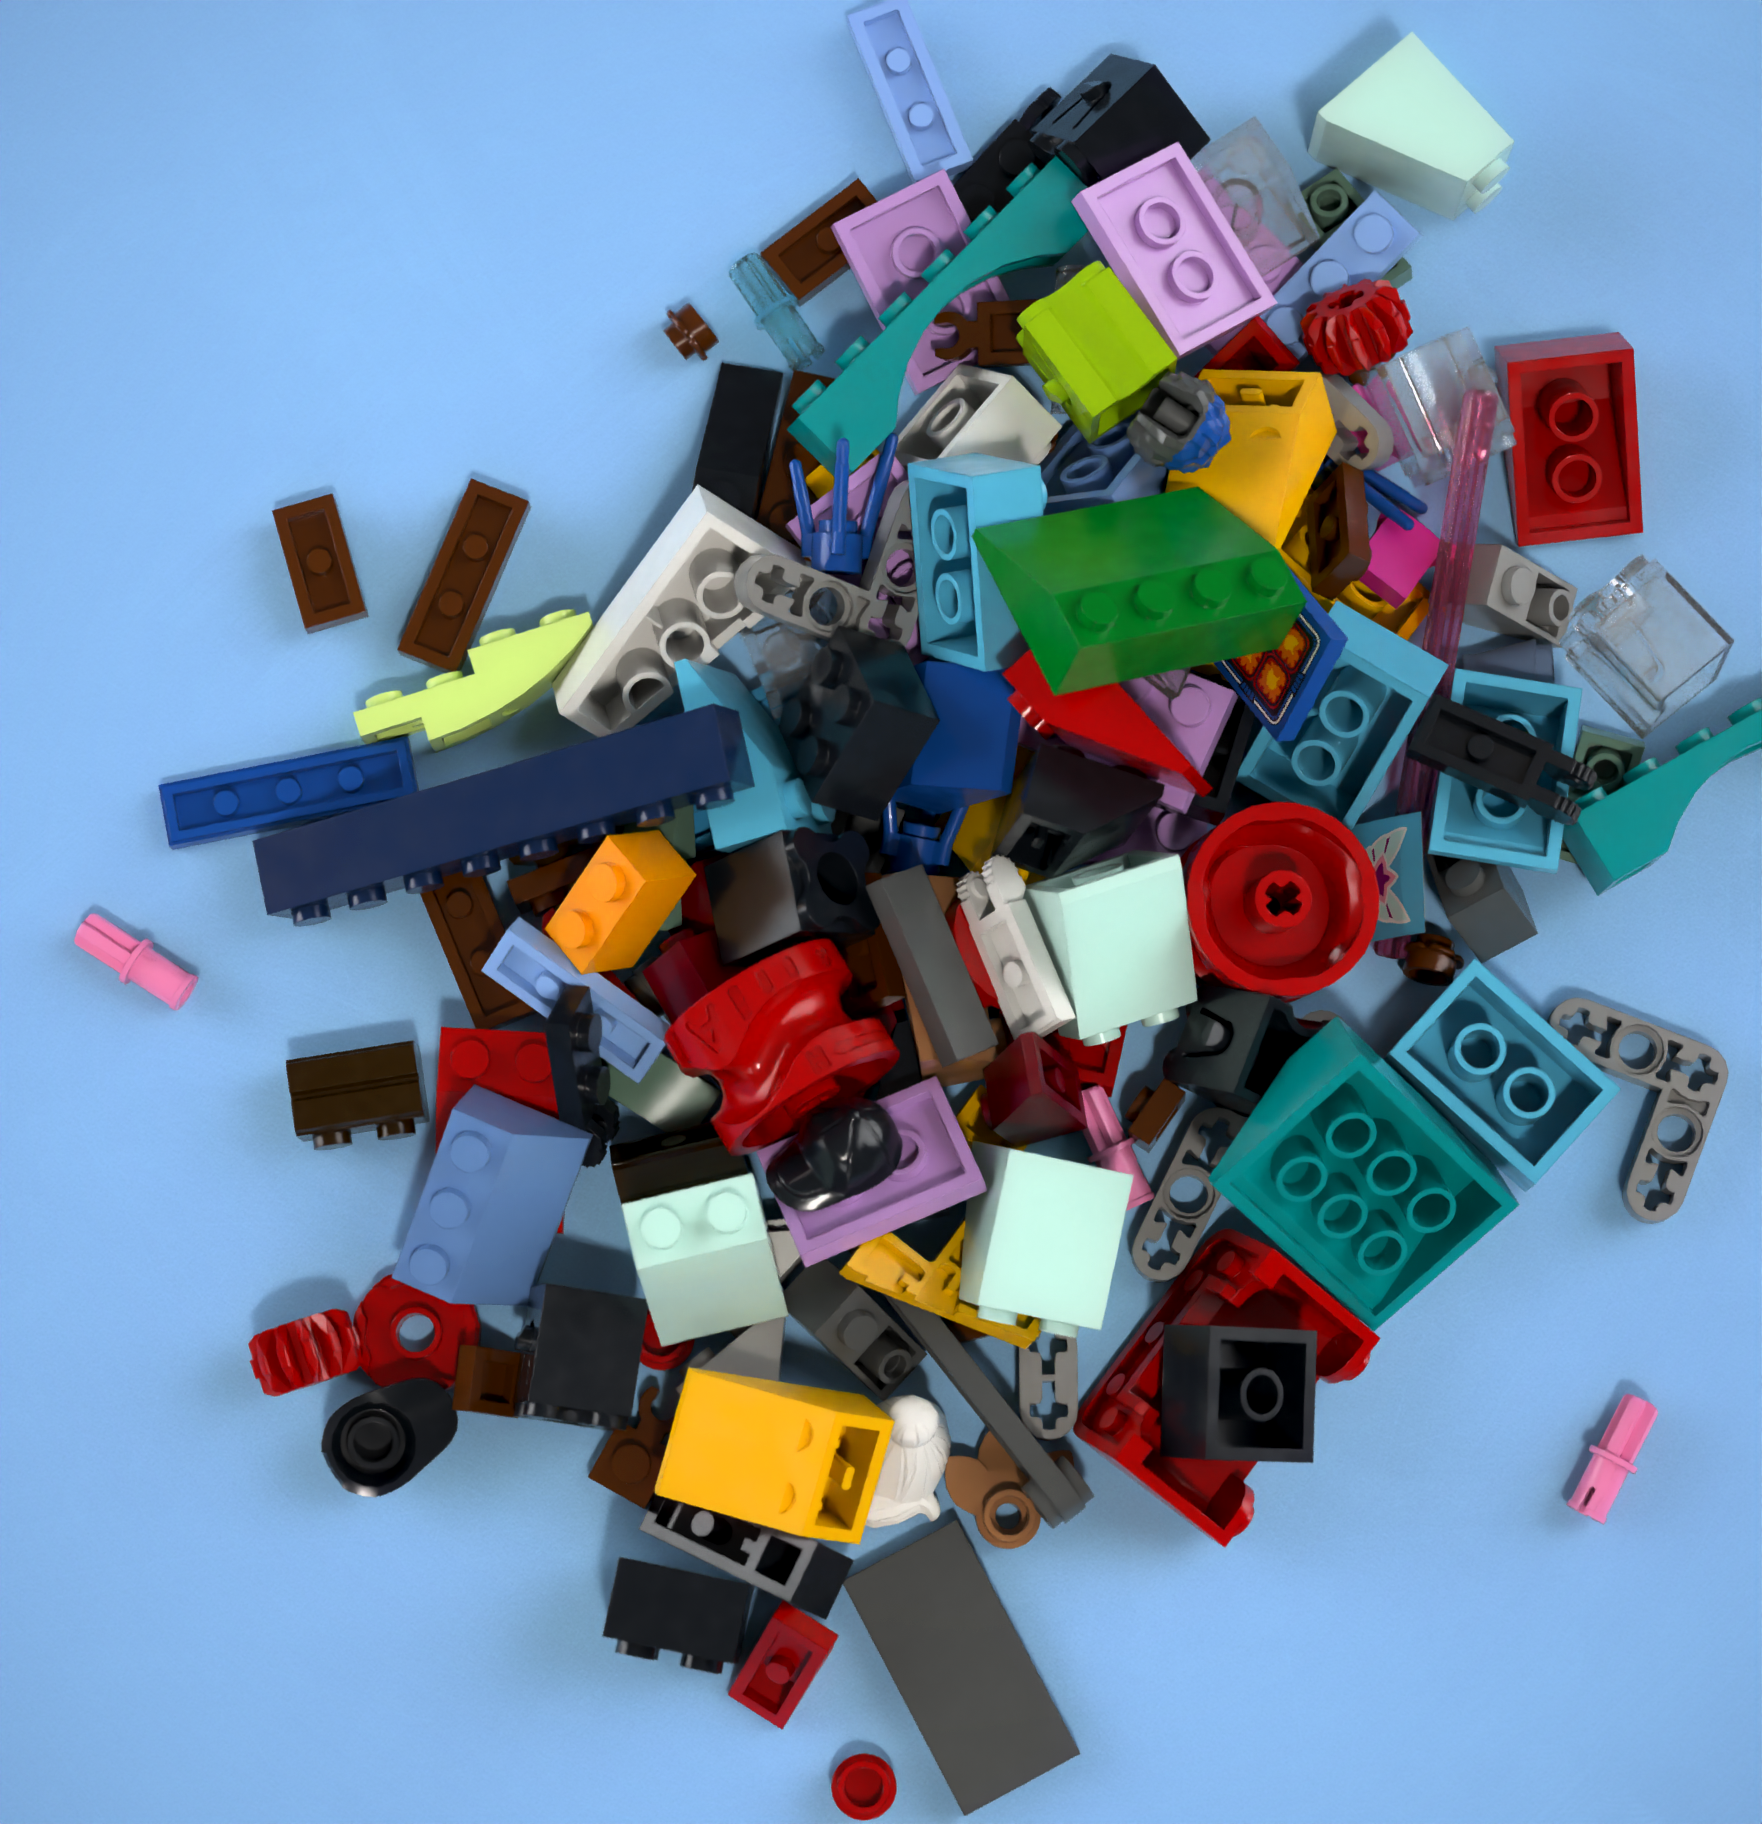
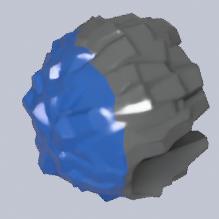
M1168 371L1160 378L1158 387L1152 389L1142 408L1131 421L1126 431L1127 438L1133 445L1134 452L1153 467L1162 466L1169 470H1179L1182 473H1193L1199 468H1208L1217 452L1232 439L1230 435V420L1225 412V402L1216 394L1208 380L1194 378L1183 371L1178 375Z

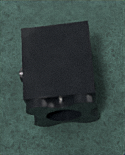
M1110 54L1032 129L1035 135L1028 141V145L1036 157L1045 165L1057 156L1087 187H1090L1176 142L1180 143L1191 160L1211 139L1155 64Z
M800 827L794 831L780 830L705 866V877L722 966L751 967L793 946L824 938L832 940L838 951H841L876 935L875 929L879 927L880 920L865 887L867 886L865 868L869 861V848L864 838L855 831H847L839 835L815 833L807 827Z
M1201 983L1200 988L1197 989L1198 1001L1186 1005L1187 1022L1179 1043L1164 1058L1162 1066L1163 1075L1166 1080L1176 1086H1180L1213 1102L1217 1107L1231 1110L1243 1117L1249 1118L1286 1061L1327 1024L1295 1018L1293 1006L1272 995Z
M547 1283L531 1287L525 1326L515 1337L514 1349L521 1352L513 1403H515L513 1416L606 1431H626L628 1418L632 1416L648 1310L646 1299Z

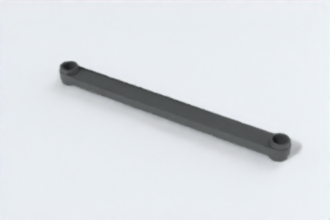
M661 953L656 958L652 956L633 970V975L625 980L624 984L639 1000L641 1005L659 1018L664 1016L669 1024L672 1025L642 973L643 970L662 955ZM710 1075L721 1089L720 1082L714 1076ZM858 1246L848 1249L849 1253L852 1255ZM882 1293L1029 1480V1482L1021 1487V1490L1027 1498L1031 1499L1035 1510L1043 1520L1054 1529L1062 1522L1066 1524L1085 1509V1504L1094 1497V1494L1084 1479L1064 1456L1061 1455L1054 1462L940 1317L937 1314Z

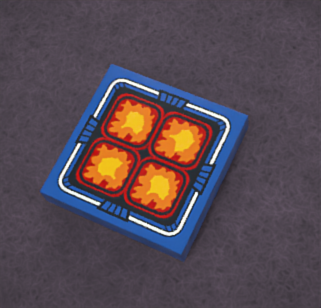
M1290 568L1289 570L1307 603L1279 649L1213 662L1276 742L1294 741L1348 641V637Z

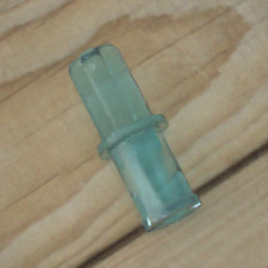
M754 252L738 259L729 270V277L756 315L754 320L756 328L767 331L788 362V367L792 372L794 370L800 371L810 366L813 362L808 356L813 355L815 359H819L825 352V348L818 342L797 311L798 301L795 296L786 295L760 255Z

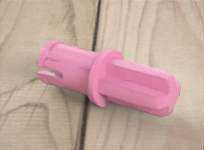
M90 914L77 930L74 942L78 947L119 972V980L125 985L131 981L167 1003L174 1011L179 1010L184 1005L198 982L196 975L188 973L154 951V943L146 938L140 942L99 914Z
M1095 1085L1083 1090L1082 1096L1088 1128L1083 1129L1082 1132L1093 1154L1087 1158L1089 1163L1095 1161L1097 1167L1134 1175L1126 1211L1154 1199L1155 1195L1146 1177H1144L1131 1147L1136 1142L1132 1137L1126 1138L1104 1088Z
M1626 1394L1623 1396L1598 1447L1591 1444L1588 1451L1593 1453V1456L1572 1498L1568 1500L1567 1506L1585 1516H1590L1591 1519L1601 1524H1605L1606 1516L1628 1473L1636 1474L1638 1470L1633 1463L1658 1416V1409L1635 1395Z

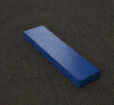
M407 736L158 785L168 844L172 850L313 823L419 791L411 744Z

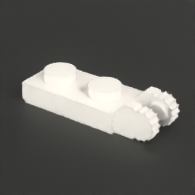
M997 854L984 862L985 865L981 867L983 869L981 874L978 871L975 873L971 871L959 879V882L956 883L958 886L956 889L958 892L957 897L961 899L960 904L969 923V929L997 994L999 1006L1013 1039L1015 1040L1020 1034L1031 1031L1040 1038H1043L1075 1019L1076 1016L1027 901L1023 899L1026 886L1022 876L1018 874L1019 869L1015 867V863L1010 861V858Z

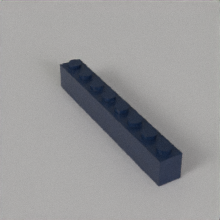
M710 704L260 838L252 842L267 915L290 918L293 920V925L297 927L310 926L330 920V910L349 905L350 910H365L384 905L388 902L387 893L404 888L407 894H419L437 890L444 886L443 877L462 872L463 877L471 878L495 873L501 870L500 861L518 855H520V860L522 861L547 858L559 853L557 844L578 838L579 844L602 842L607 835H616L615 827L635 821L638 827L665 824L676 818L674 810L695 804L697 810L723 807L735 801L733 793L755 787L739 711L717 704Z

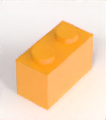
M659 830L607 835L545 927V930L581 974L631 968L636 964L692 883L696 873Z

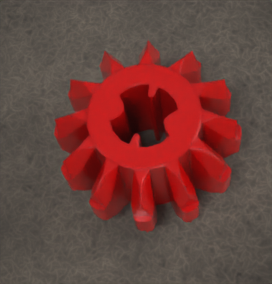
M1363 279L1359 283L1350 286L1344 283L1341 289L1335 292H1326L1323 295V300L1312 303L1306 309V315L1300 322L1304 333L1302 338L1309 355L1313 356L1316 365L1321 367L1324 374L1330 375L1341 373L1343 376H1350L1357 370L1366 369L1369 371L1372 366L1380 362H1389L1391 354L1402 351L1408 345L1407 339L1413 333L1409 321L1411 315L1404 299L1401 300L1397 288H1393L1389 280L1372 282L1371 279Z
M331 1309L279 1325L256 1334L248 1343L252 1356L250 1363L255 1379H259L264 1394L274 1397L356 1371L363 1362L359 1347L362 1344L356 1326L353 1327L348 1312L340 1309Z

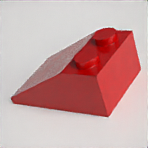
M1619 332L1494 346L1498 411L1517 546L1522 547L1643 533L1634 348Z
M1030 649L1002 674L1016 689L1007 700L1046 741L1054 733H1057L1069 746L1075 747L1082 752L1117 765L1134 767L1144 772L1146 776L1204 797L1213 789L1118 683L1054 696Z
M441 1027L436 1090V1153L452 1109L474 1084L559 1120L545 1032ZM565 1212L556 1234H564Z

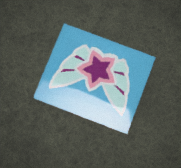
M1421 812L1398 815L1355 825L1351 832L1365 848L1375 869L1379 887V916L1371 942L1426 933Z

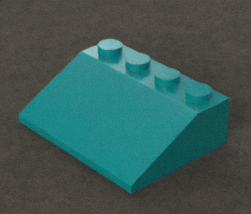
M1338 1016L1332 1019L1286 1061L1208 1178L1214 1188L1373 1332L1519 1206L1518 1201L1495 1165Z

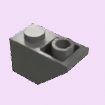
M1430 829L1422 833V844L1447 919L1481 963L1538 934L1524 892L1510 867L1427 854Z
M825 1259L806 1267L783 1292L788 1314L882 1401L886 1400L926 1357L927 1353L858 1284L839 1274L840 1270L830 1261Z

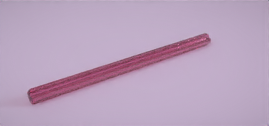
M1468 389L1462 399L1422 650L1447 663L1449 666L1408 734L1395 816L1421 812L1423 860L1438 770L1406 757V754L1433 694H1439L1450 699L1499 400L1497 394L1480 389ZM1411 935L1374 941V952L1381 957L1405 959L1408 951L1404 949V946L1410 942Z

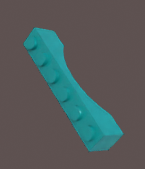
M1057 156L1042 170L1031 162L1006 188L1014 197L1012 201L999 214L989 205L963 231L971 242L957 256L946 248L921 274L929 285L914 300L904 291L879 316L878 320L886 327L871 344L861 335L835 361L843 372L828 387L817 379L791 406L800 416L786 430L833 476L836 463L837 441L840 438L848 439L850 443V475L896 428L898 399L908 362L924 330L940 310L958 295L988 279L1022 269L1053 267L1089 231L1071 202L1080 191L1088 187Z
M1761 697L1728 716L1732 726L1713 736L1710 729L1706 727L1675 746L1679 753V756L1660 765L1656 757H1652L1622 776L1627 784L1626 786L1610 795L1606 794L1603 787H1599L1574 802L1581 808V813L1576 824L1569 826L1564 824L1562 839L1597 896L1650 867L1669 850L1681 816L1696 791L1710 776L1728 763L1762 749Z

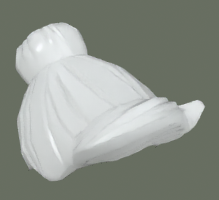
M913 1394L892 1396L877 1405L895 1422L865 1524L872 1528L899 1524L920 1513L925 1514L931 1522L937 1520L941 1509L934 1491L946 1469L945 1466L951 1453V1436L949 1435L946 1416L936 1403Z

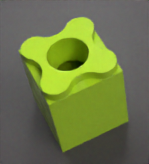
M1095 261L1086 266L1063 287L1031 304L1017 318V322L1022 327V330L1015 339L1023 348L1025 358L1045 383L1042 385L1046 396L1049 400L1062 406L1089 444L1141 409L1152 389L1158 387L1160 378L1168 371L1175 374L1178 358L1111 268H1105L1101 261Z

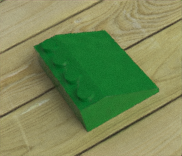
M1199 487L977 528L971 536L1054 696L1279 649L1307 603L1279 550Z

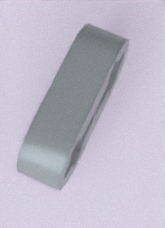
M1319 371L1322 375L1337 429L1327 455L1337 465L1344 462L1362 471L1381 467L1389 460L1393 451L1394 437L1391 427L1343 378L1337 374L1330 375ZM1366 430L1368 435L1365 437L1364 444L1369 449V452L1356 454L1354 450L1357 448L1359 441L1350 431Z
M1041 1332L1035 1340H1038L1040 1338ZM1054 1334L1055 1339L1065 1341L1067 1348L1066 1352L1056 1353L1054 1358V1374H1042V1357L1040 1353L1030 1352L1029 1346L1026 1349L1018 1347L1020 1419L1035 1438L1045 1441L1060 1439L1069 1433L1076 1422L1078 1414L1076 1338ZM1042 1383H1054V1399L1056 1404L1066 1405L1067 1417L1057 1418L1055 1429L1051 1430L1043 1429L1041 1418L1031 1417L1029 1411L1031 1405L1041 1403Z

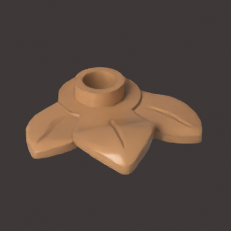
M990 1431L983 1438L978 1450L977 1459L959 1455L948 1457V1462L945 1466V1484L949 1496L955 1505L975 1516L978 1531L988 1543L1002 1549H1013L1025 1545L1035 1536L1040 1525L1041 1516L1035 1510L1031 1499L1027 1498L1021 1490V1487L1029 1482V1480ZM1069 1450L1047 1453L1053 1462L1062 1455L1074 1467L1073 1455ZM1002 1504L1013 1505L1019 1513V1521L1012 1529L1002 1528L996 1521V1511Z

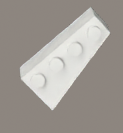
M697 484L552 683L559 714L598 738L633 728L674 693L673 687L678 684L674 662L689 659L708 665L720 655L719 648L744 627L747 626L751 629L765 617L743 606L736 596L734 588L735 573L741 563L751 556L769 554L783 556L807 566L804 557H801V549ZM772 570L769 574L758 573L756 576L755 584L763 588V596L765 594L784 595L790 589L794 592L797 588L786 587L774 582L771 579Z

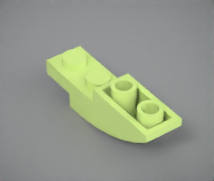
M574 609L561 610L539 620L541 627L516 634L515 629L507 628L481 637L479 639L480 646L467 650L475 674L463 677L461 671L448 672L431 678L426 682L427 689L403 696L401 691L396 690L369 698L365 702L366 709L353 712L360 737L365 744L406 737L426 730L428 740L435 753L469 741L499 726L530 706L553 687L552 683L594 627L589 611L577 615Z

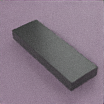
M921 864L881 878L865 886L942 1068L999 1045L923 865Z

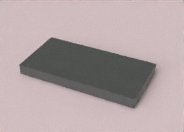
M957 1520L845 1579L843 1585L964 1816L1080 1754Z

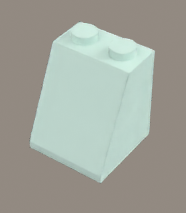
M1411 32L1317 112L1308 153L1315 161L1333 169L1338 168L1344 174L1454 220L1468 207L1474 213L1479 212L1499 194L1502 186L1498 182L1510 169L1506 162L1514 140L1423 42Z
M1133 850L1059 874L1051 879L1047 878L1025 885L1026 889L1023 899L1027 901L1076 1016L1075 1019L1058 1028L1059 1036L1082 1040L1084 1046L1103 1044L1121 1036L1119 1027L1139 1020H1141L1143 1027L1163 1024L1180 1016L1178 1007L1198 1001L1183 870L1179 854Z
M973 1141L971 1152L983 1176L987 1191L967 1199L959 1299L979 1305L978 1318L998 1323L1016 1325L1017 1315L1023 1314L1041 1318L1038 1330L1077 1338L1079 1326L1101 1330L1134 1175Z
M752 1173L622 1204L636 1270L662 1347L789 1316L760 1192Z

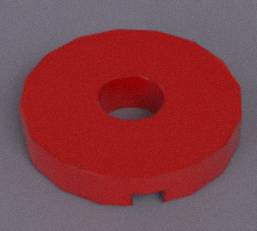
M393 1274L385 1276L366 1294L354 1314L353 1327L356 1326L362 1344L359 1345L363 1362L360 1365L361 1368L380 1387L412 1378H429L438 1382L446 1391H449L455 1386L460 1345L480 1346L482 1324L476 1305L451 1304L393 1279ZM415 1315H423L429 1318L435 1329L434 1339L430 1346L419 1352L406 1350L399 1338L403 1322Z

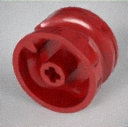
M1270 802L1251 806L1233 814L1192 843L1180 858L1183 870L1195 980L1199 986H1201V983L1267 994L1289 1004L1335 983L1351 971L1365 954L1374 936L1379 916V887L1375 869L1365 848L1355 835L1336 818L1317 808L1295 802ZM1266 905L1275 906L1276 914H1271Z
M817 939L793 946L742 971L692 1005L669 1027L664 1035V1043L684 1075L695 1078L708 1074L714 1076L720 1082L723 1092L721 1107L710 1121L732 1156L751 1154L799 1133L804 1119L816 1107L838 1098L858 1097L879 1081L899 1060L900 1052L879 1019L871 1018L854 1021L843 1012L840 997L848 989L853 974L830 939Z

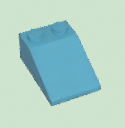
M689 659L674 662L685 712L710 704H717L739 711L755 787L733 793L735 801L729 805L707 810L715 850L734 853L780 830L794 831L800 827L810 828L815 833L832 834L830 822H833L835 819V809L811 802L779 727L736 674Z
M1455 668L1446 698L1554 745L1552 749L1571 758L1574 756L1583 688ZM1436 770L1427 854L1551 874L1557 873L1564 824L1537 814L1528 805L1524 809ZM1542 770L1536 784L1568 798L1569 785L1552 779Z

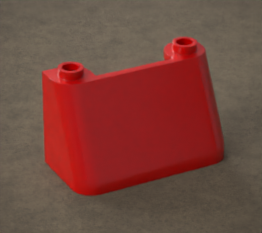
M1228 1228L1213 1234L1198 1249L1078 1410L1076 1422L1073 1425V1432L1079 1439L1224 1548L1233 1537L1239 1535L1247 1528L1253 1518L1254 1491L1243 1481L1258 1461L1160 1457L1164 1325H1205L1317 1331L1316 1383L1319 1379L1327 1383L1336 1384L1344 1380L1349 1381L1356 1378L1367 1366L1370 1352L1381 1339L1273 1247Z

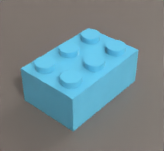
M980 453L907 463L921 654L984 672L1011 667L1030 648L971 536L977 528L1044 516L1043 510L1047 504V490L1041 478L1040 465Z
M1337 600L1328 615L1348 637V641L1316 698L1313 708L1308 713L1294 741L1276 742L1263 726L1239 768L1236 781L1272 802H1295L1317 808L1336 818L1352 831L1449 665Z
M1475 958L1383 1059L1524 1192L1533 1187L1621 1090L1617 1084Z

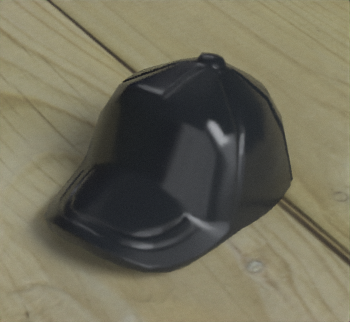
M861 1097L838 1098L828 1101L811 1111L804 1119L797 1137L768 1165L766 1171L767 1184L780 1201L795 1210L812 1212L824 1209L852 1196L861 1194L877 1186L892 1175L901 1159L903 1149L902 1138L892 1117L881 1105L874 1101Z
M429 1378L403 1380L353 1398L336 1410L329 1417L325 1426L321 1451L331 1472L344 1489L361 1496H382L405 1485L446 1449L457 1432V1410H452L453 1400L446 1389L438 1382Z

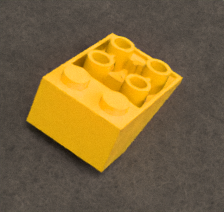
M1202 369L1198 379L1208 380L1216 394L1225 402V412L1230 420V435L1232 439L1217 452L1208 468H1199L1193 473L1169 470L1165 493L1193 487L1201 488L1280 551L1337 433L1321 372Z
M688 1367L654 1492L662 1497L795 1535L860 1544L895 1420L862 1394Z

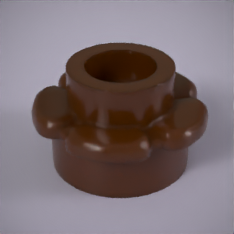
M689 302L676 313L668 310L666 314L672 324L664 329L663 332L685 360L695 353L701 360H707L708 357L705 353L718 344L719 340Z
M1420 934L1417 936L1416 942H1409L1403 946L1402 956L1405 958L1403 974L1411 980L1422 984L1449 986L1454 980L1456 969H1461L1464 966V959L1460 955L1455 954V944L1450 939L1435 934Z

